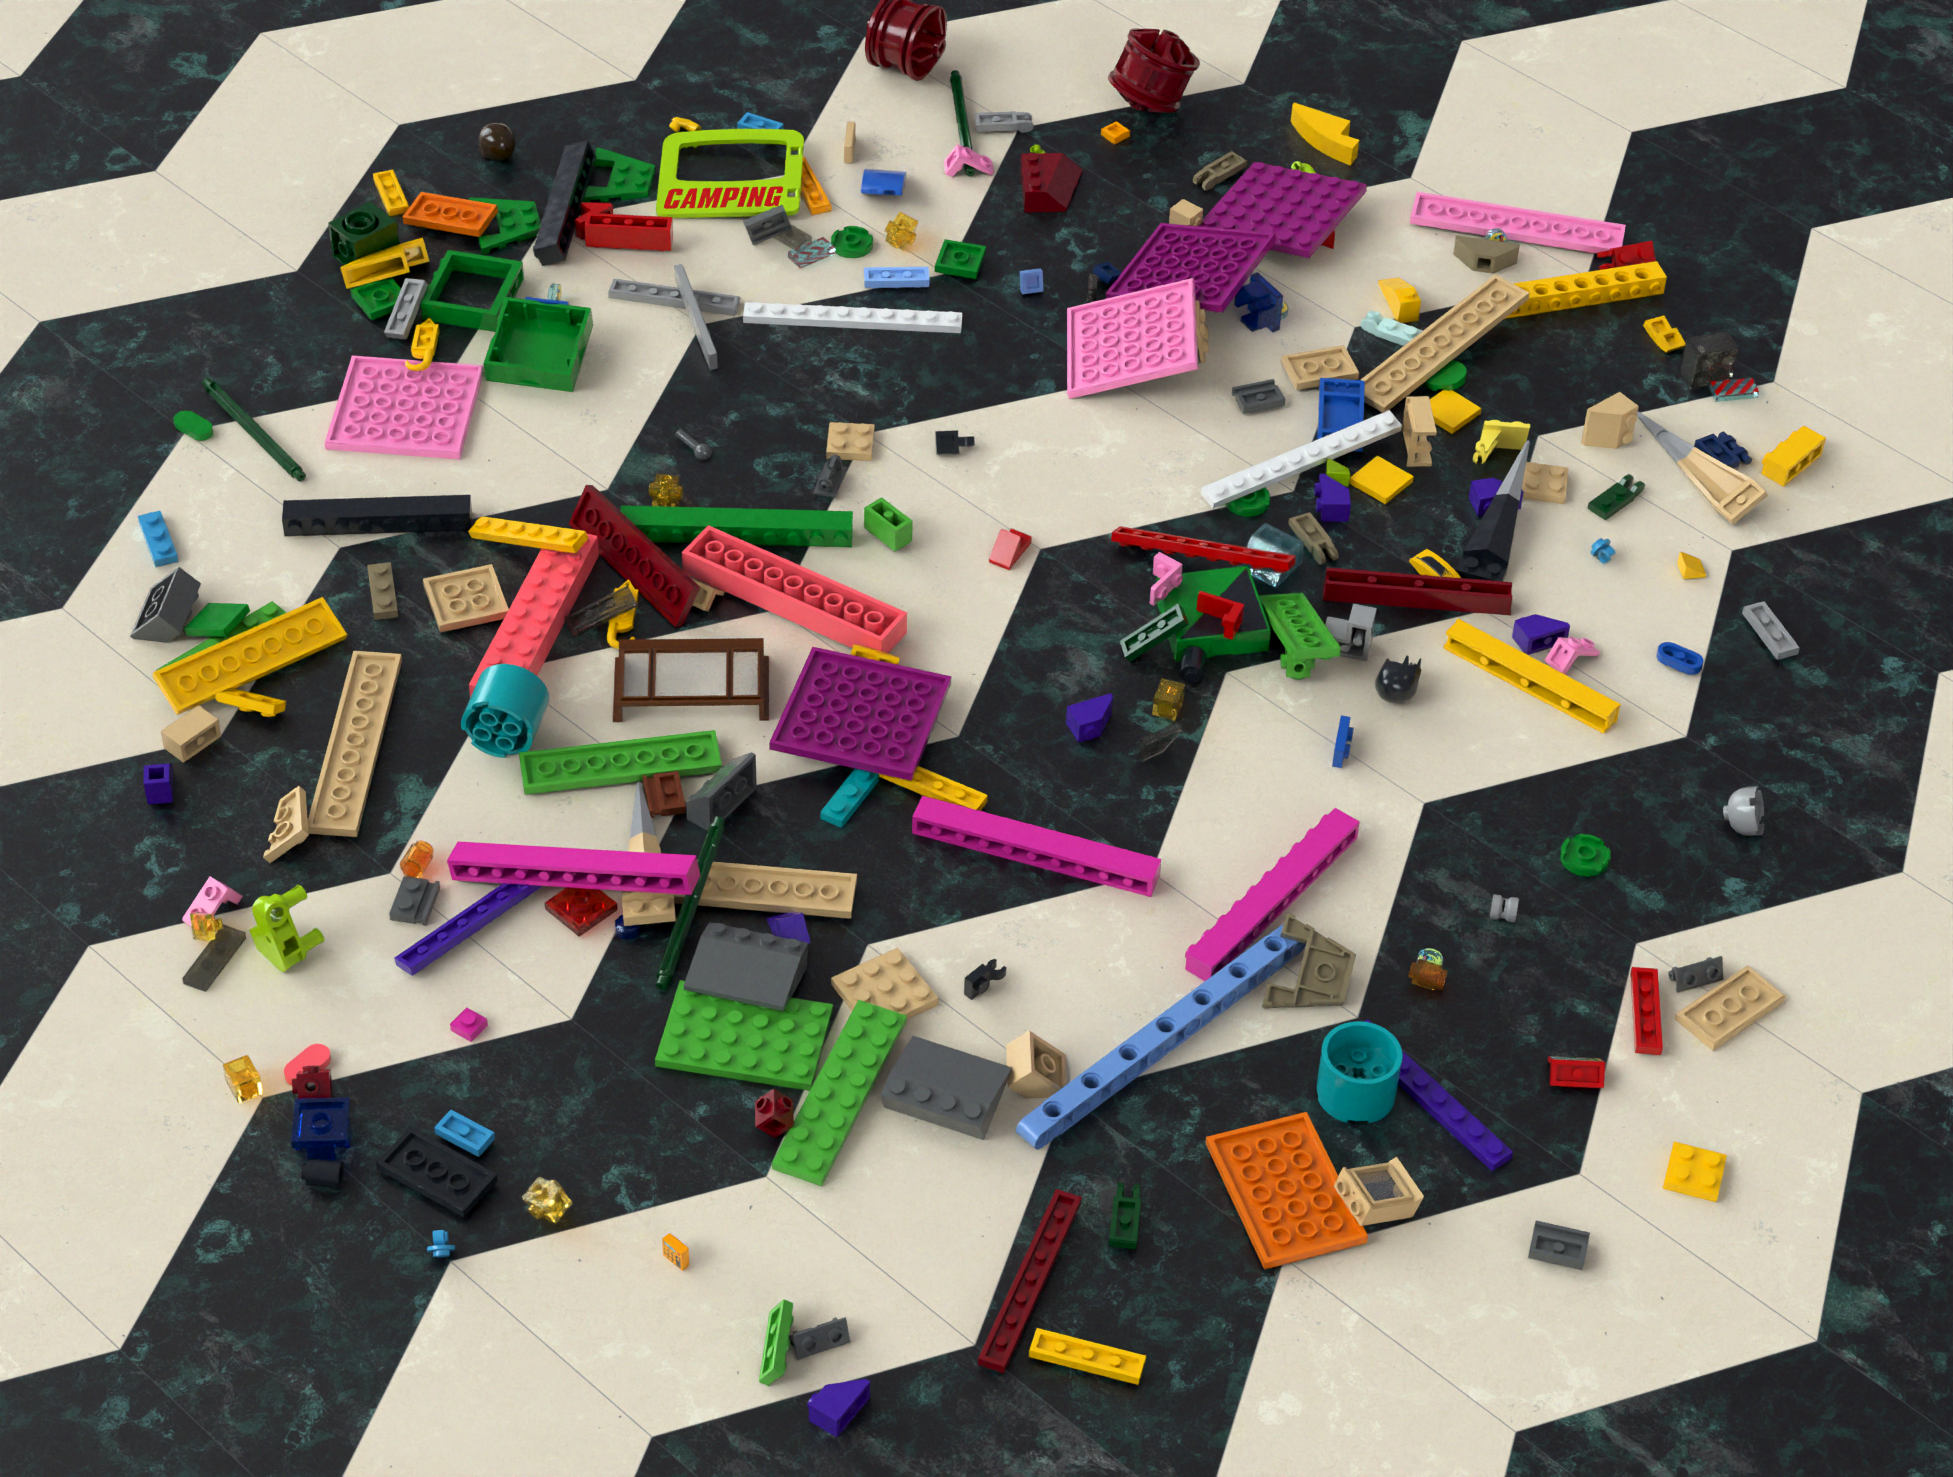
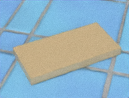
M1747 965L1677 1012L1675 1020L1714 1051L1784 1003L1786 996Z

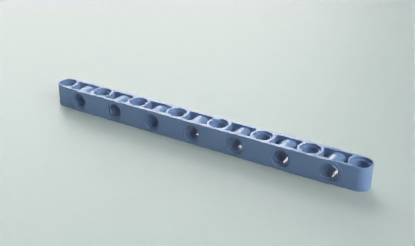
M1282 924L1045 1100L1018 1123L1016 1133L1036 1150L1043 1148L1280 970L1285 964L1299 955L1306 947V944L1280 937L1283 928Z

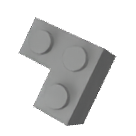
M1353 604L1349 620L1327 617L1325 626L1341 647V657L1361 661L1368 660L1377 608Z

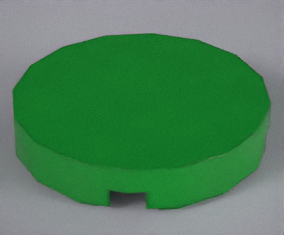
M846 226L844 230L839 231L838 229L832 234L831 248L836 254L845 258L863 257L873 249V236L868 234V230L865 228Z
M1452 360L1426 380L1424 385L1432 391H1437V389L1446 391L1458 389L1466 382V367L1462 363Z
M1265 487L1230 501L1225 505L1231 512L1245 517L1263 514L1268 509L1270 493Z
M1588 834L1575 835V838L1570 839L1569 837L1564 841L1561 846L1560 860L1563 866L1570 872L1579 876L1590 877L1606 871L1610 864L1611 851L1609 847L1607 849L1604 845L1605 842L1600 838Z

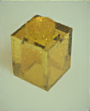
M1162 678L1154 696L1152 715L1176 720L1184 701L1185 684Z
M248 1055L223 1064L226 1083L237 1103L263 1094L260 1075Z

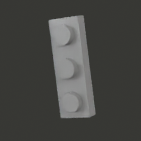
M405 278L384 331L386 337L407 340L428 287L425 280Z
M1765 601L1744 606L1742 614L1777 660L1798 655L1800 647Z

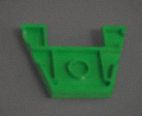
M597 148L594 166L613 167L607 187H587L583 202L590 203V200L600 199V202H608L609 198L621 197V200L648 198L655 175V165Z
M469 198L472 201L496 204L498 207V213L495 218L500 234L478 237L482 255L490 253V249L498 247V249L505 248L506 243L515 240L519 243L537 236L541 222L535 201Z

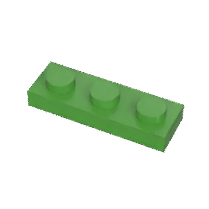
M785 1299L769 1312L759 1382L767 1386L777 1378H781L787 1367L785 1357L790 1346V1339L788 1337L789 1330L794 1321V1316L792 1315L794 1303Z

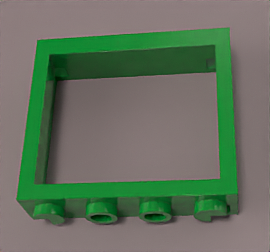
M448 250L445 257L441 258L439 268L434 272L431 284H428L426 294L420 304L422 320L426 321L430 318L433 322L496 332L497 320L504 298H515L524 280L523 262ZM452 270L505 278L490 310L437 301Z

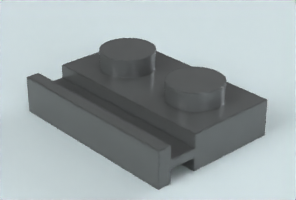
M783 205L743 220L753 245L792 230Z
M1274 379L1232 387V396H1235V401L1243 414L1285 406V397L1278 385H1275Z
M404 876L389 913L390 920L412 924L421 922L422 925L426 926L440 891V881L430 883L427 879Z
M1536 1220L1528 1258L1583 1270L1590 1232Z

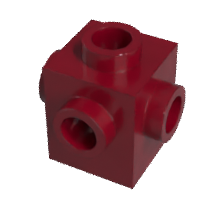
M318 1065L302 1067L303 1071H298L296 1078H292L293 1095L298 1094V1101H305V1105L321 1104V1099H331L333 1096L331 1069L319 1070ZM308 1082H313L316 1088H310Z
M772 1089L755 1101V1127L776 1138L794 1126L793 1100L788 1096Z

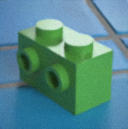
M881 497L864 507V528L893 551H897L912 542L913 521Z

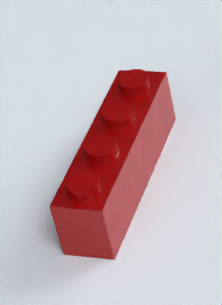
M587 213L584 226L586 247L671 251L673 217Z

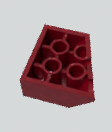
M1063 153L1021 154L1020 176L1024 212H1066L1083 169Z

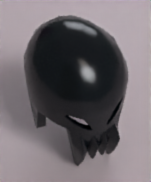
M1406 656L1403 664L1386 659L1375 680V688L1378 695L1389 703L1398 704L1410 700L1417 691L1421 674V658L1417 664L1412 662L1409 664V656Z

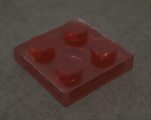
M566 887L545 902V910L579 937L618 910L617 903L600 889Z

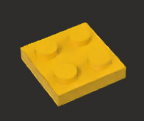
M1674 1141L1663 1189L1716 1202L1727 1155Z

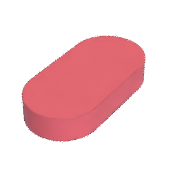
M313 1044L307 1047L285 1066L284 1076L286 1082L292 1085V1078H296V1074L298 1071H303L302 1067L318 1065L319 1070L325 1069L331 1062L329 1048L323 1044Z

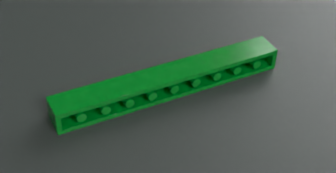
M621 505L620 509L652 542L691 543L709 525L752 545L852 547L853 511Z

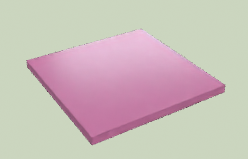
M1193 278L1067 308V394L1069 399L1198 369L1196 297Z
M352 356L325 440V449L460 459L484 375V366L432 362L426 370L411 371L405 366V361L407 360ZM408 360L409 363L412 365H417L423 362L417 360Z

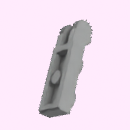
M1011 111L975 114L977 132L1019 130L1021 133L1032 131L1034 127L1032 115L1029 112Z

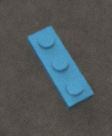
M161 511L139 515L138 522L155 567L178 562V556Z

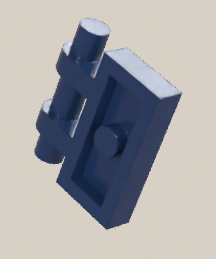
M1724 431L1719 433L1718 437L1713 433L1695 440L1694 447L1733 469L1739 467L1741 461L1745 465L1752 462L1748 451L1744 447H1740L1736 443V439L1732 435H1727Z

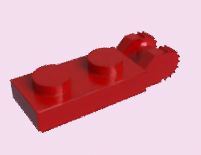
M1653 241L1610 248L1608 251L1597 253V257L1600 258L1608 257V255L1612 257V264H1602L1599 266L1600 270L1656 261Z

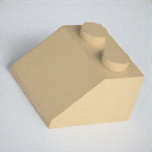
M1618 392L1587 409L1581 444L1584 446L1613 449L1628 444L1634 436L1633 432L1639 406L1621 392Z
M1028 1031L1006 1045L1007 1066L1012 1067L1007 1083L1008 1087L1013 1091H1016L1025 1098H1049L1067 1085L1066 1055L1033 1032Z

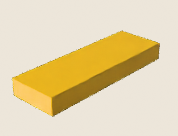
M394 170L374 173L373 180L388 215L405 214L409 209V205Z

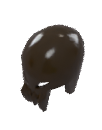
M491 123L481 129L479 133V153L483 158L493 161H505L513 155L516 141L513 132L508 126L503 123Z

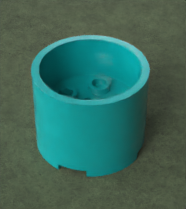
M511 664L492 665L481 673L462 716L461 728L472 739L471 744L491 756L505 758L506 755L527 752L533 743L549 703L547 687L539 677L525 668Z
M1361 1021L1344 1023L1335 1027L1327 1034L1322 1044L1317 1078V1094L1320 1105L1329 1115L1346 1123L1348 1120L1367 1121L1369 1124L1382 1119L1392 1110L1396 1099L1402 1063V1049L1395 1036L1379 1025Z

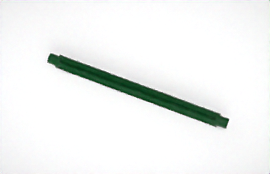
M953 70L950 82L960 145L972 149L962 77L959 71ZM964 163L963 168L966 175L973 176L976 168Z
M205 378L202 381L206 392L292 478H296L298 481L305 479L306 474L302 471V467L215 381H212L210 378Z
M716 816L713 823L709 826L697 861L700 877L692 894L685 895L657 973L658 979L655 986L658 989L665 990L668 983L672 980L724 832L725 819Z

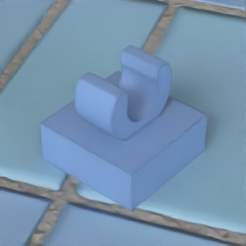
M1041 268L1020 271V290L1022 294L1044 292L1043 271Z

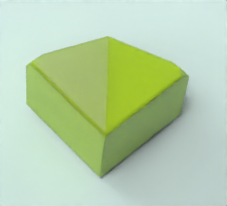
M1327 459L1326 475L1343 486H1349V469L1331 459Z

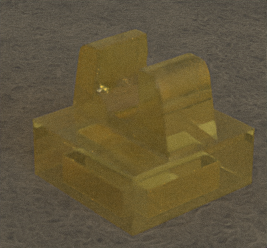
M203 912L190 914L193 939L214 940V931L223 929L222 918L215 919V917H212V914Z

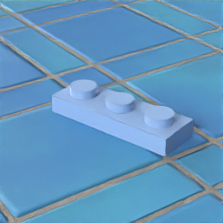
M929 267L864 268L865 288L929 287Z

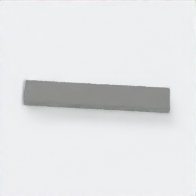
M682 264L674 265L675 281L709 370H715L718 367L717 352Z
M613 279L608 291V297L613 299L686 309L677 287ZM693 290L701 311L731 316L736 315L740 305L739 296Z

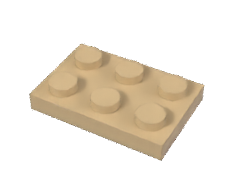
M1344 345L1282 356L1281 363L1296 390L1317 387L1320 384V378L1358 380L1359 371Z

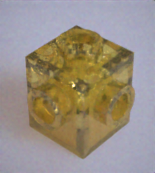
M899 212L895 220H890L885 228L887 233L885 241L892 247L904 251L907 245H912L916 239L917 234L915 232L918 221Z
M656 474L654 483L650 482L649 496H652L653 506L677 507L683 495V486H679V476Z
M538 1177L522 1196V1199L529 1206L527 1211L533 1217L539 1220L543 1217L554 1224L558 1222L572 1204L571 1200L564 1193V1188L553 1179L547 1181L541 1177Z

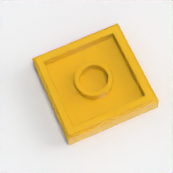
M1442 390L1429 399L1435 424L1451 434L1481 414L1479 406L1453 390Z
M1376 456L1350 477L1349 484L1386 504L1413 482L1414 476Z

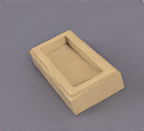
M847 122L844 163L848 164L853 162L856 140L855 122Z

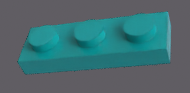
M855 768L822 809L820 819L842 828L879 782V774Z

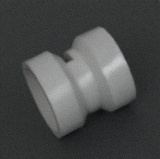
M1493 894L1490 919L1498 920L1501 918L1507 922L1515 923L1519 898L1510 897L1505 899L1501 895Z

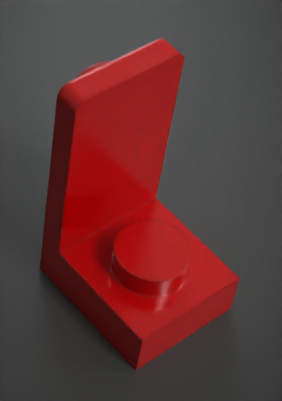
M1203 591L1199 592L1196 610L1221 618L1222 626L1224 627V637L1233 640L1243 622L1244 604Z

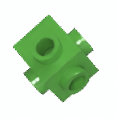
M1285 648V654H1281L1280 657L1281 669H1285L1286 677L1301 680L1304 677H1310L1311 669H1315V658L1304 662L1292 659Z

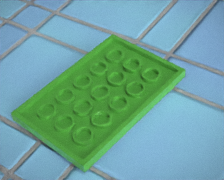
M680 980L655 1058L656 1067L800 1090H811L831 1021L833 1004L791 998L785 1010L780 1011L683 990L685 981Z

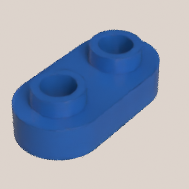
M1664 642L1658 646L1656 657L1660 663L1688 675L1698 674L1702 670L1703 657L1700 654L1672 642Z

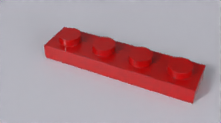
M1632 967L1630 978L1635 1053L1661 1055L1663 1043L1658 969Z

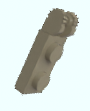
M1231 151L1197 172L1193 177V183L1196 185L1202 183V188L1208 191L1214 188L1216 183L1218 184L1246 168L1247 160Z
M1310 512L1289 519V526L1309 552L1313 553V557L1319 565L1326 563V556L1322 552L1323 549L1326 550V554L1331 561L1338 559L1339 554L1331 538Z

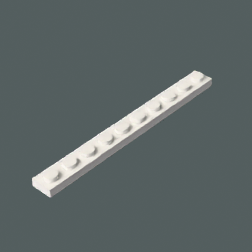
M745 302L743 323L961 333L962 313Z
M1388 410L1203 486L1201 494L1212 509L1323 464L1327 462V459H1335L1401 431L1402 425L1392 412Z

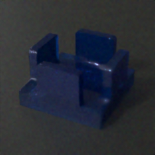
M1258 272L1251 274L1250 283L1242 286L1235 295L1234 305L1239 308L1248 304L1247 309L1251 312L1241 316L1240 321L1251 332L1265 327L1272 332L1280 330L1283 295Z
M350 1097L295 1099L291 1136L292 1148H295V1150L305 1148L308 1160L309 1158L335 1160V1147L350 1148L352 1132Z

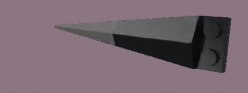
M1529 440L1526 441L1463 551L1457 568V573L1461 578L1504 582L1509 564L1530 444Z

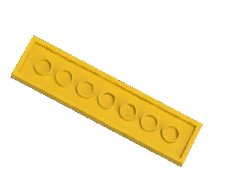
M321 597L153 672L152 677L176 715H179L214 699L215 695L219 692L237 689L346 639L347 633L324 598Z

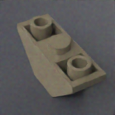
M1456 235L1453 255L1472 271L1494 274L1517 264L1520 244Z

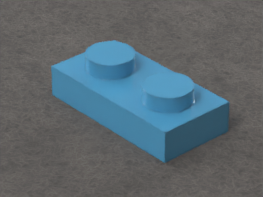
M747 112L737 123V129H784L783 123Z
M450 1110L434 1127L436 1135L477 1157L495 1140L493 1131L453 1110Z

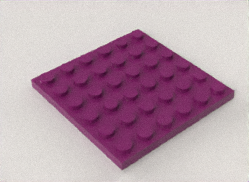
M1254 162L1204 217L1203 223L1200 226L1275 233L1277 240L1270 250L1310 258L1367 192V186L1357 181H1348L1337 177L1323 176L1318 173H1308L1281 166L1267 165L1262 162Z
M1160 223L1105 293L1106 299L1193 278L1196 301L1199 300L1200 308L1215 313L1223 312L1276 242V234L1271 232Z
M812 647L769 742V750L912 781L951 686L952 676Z

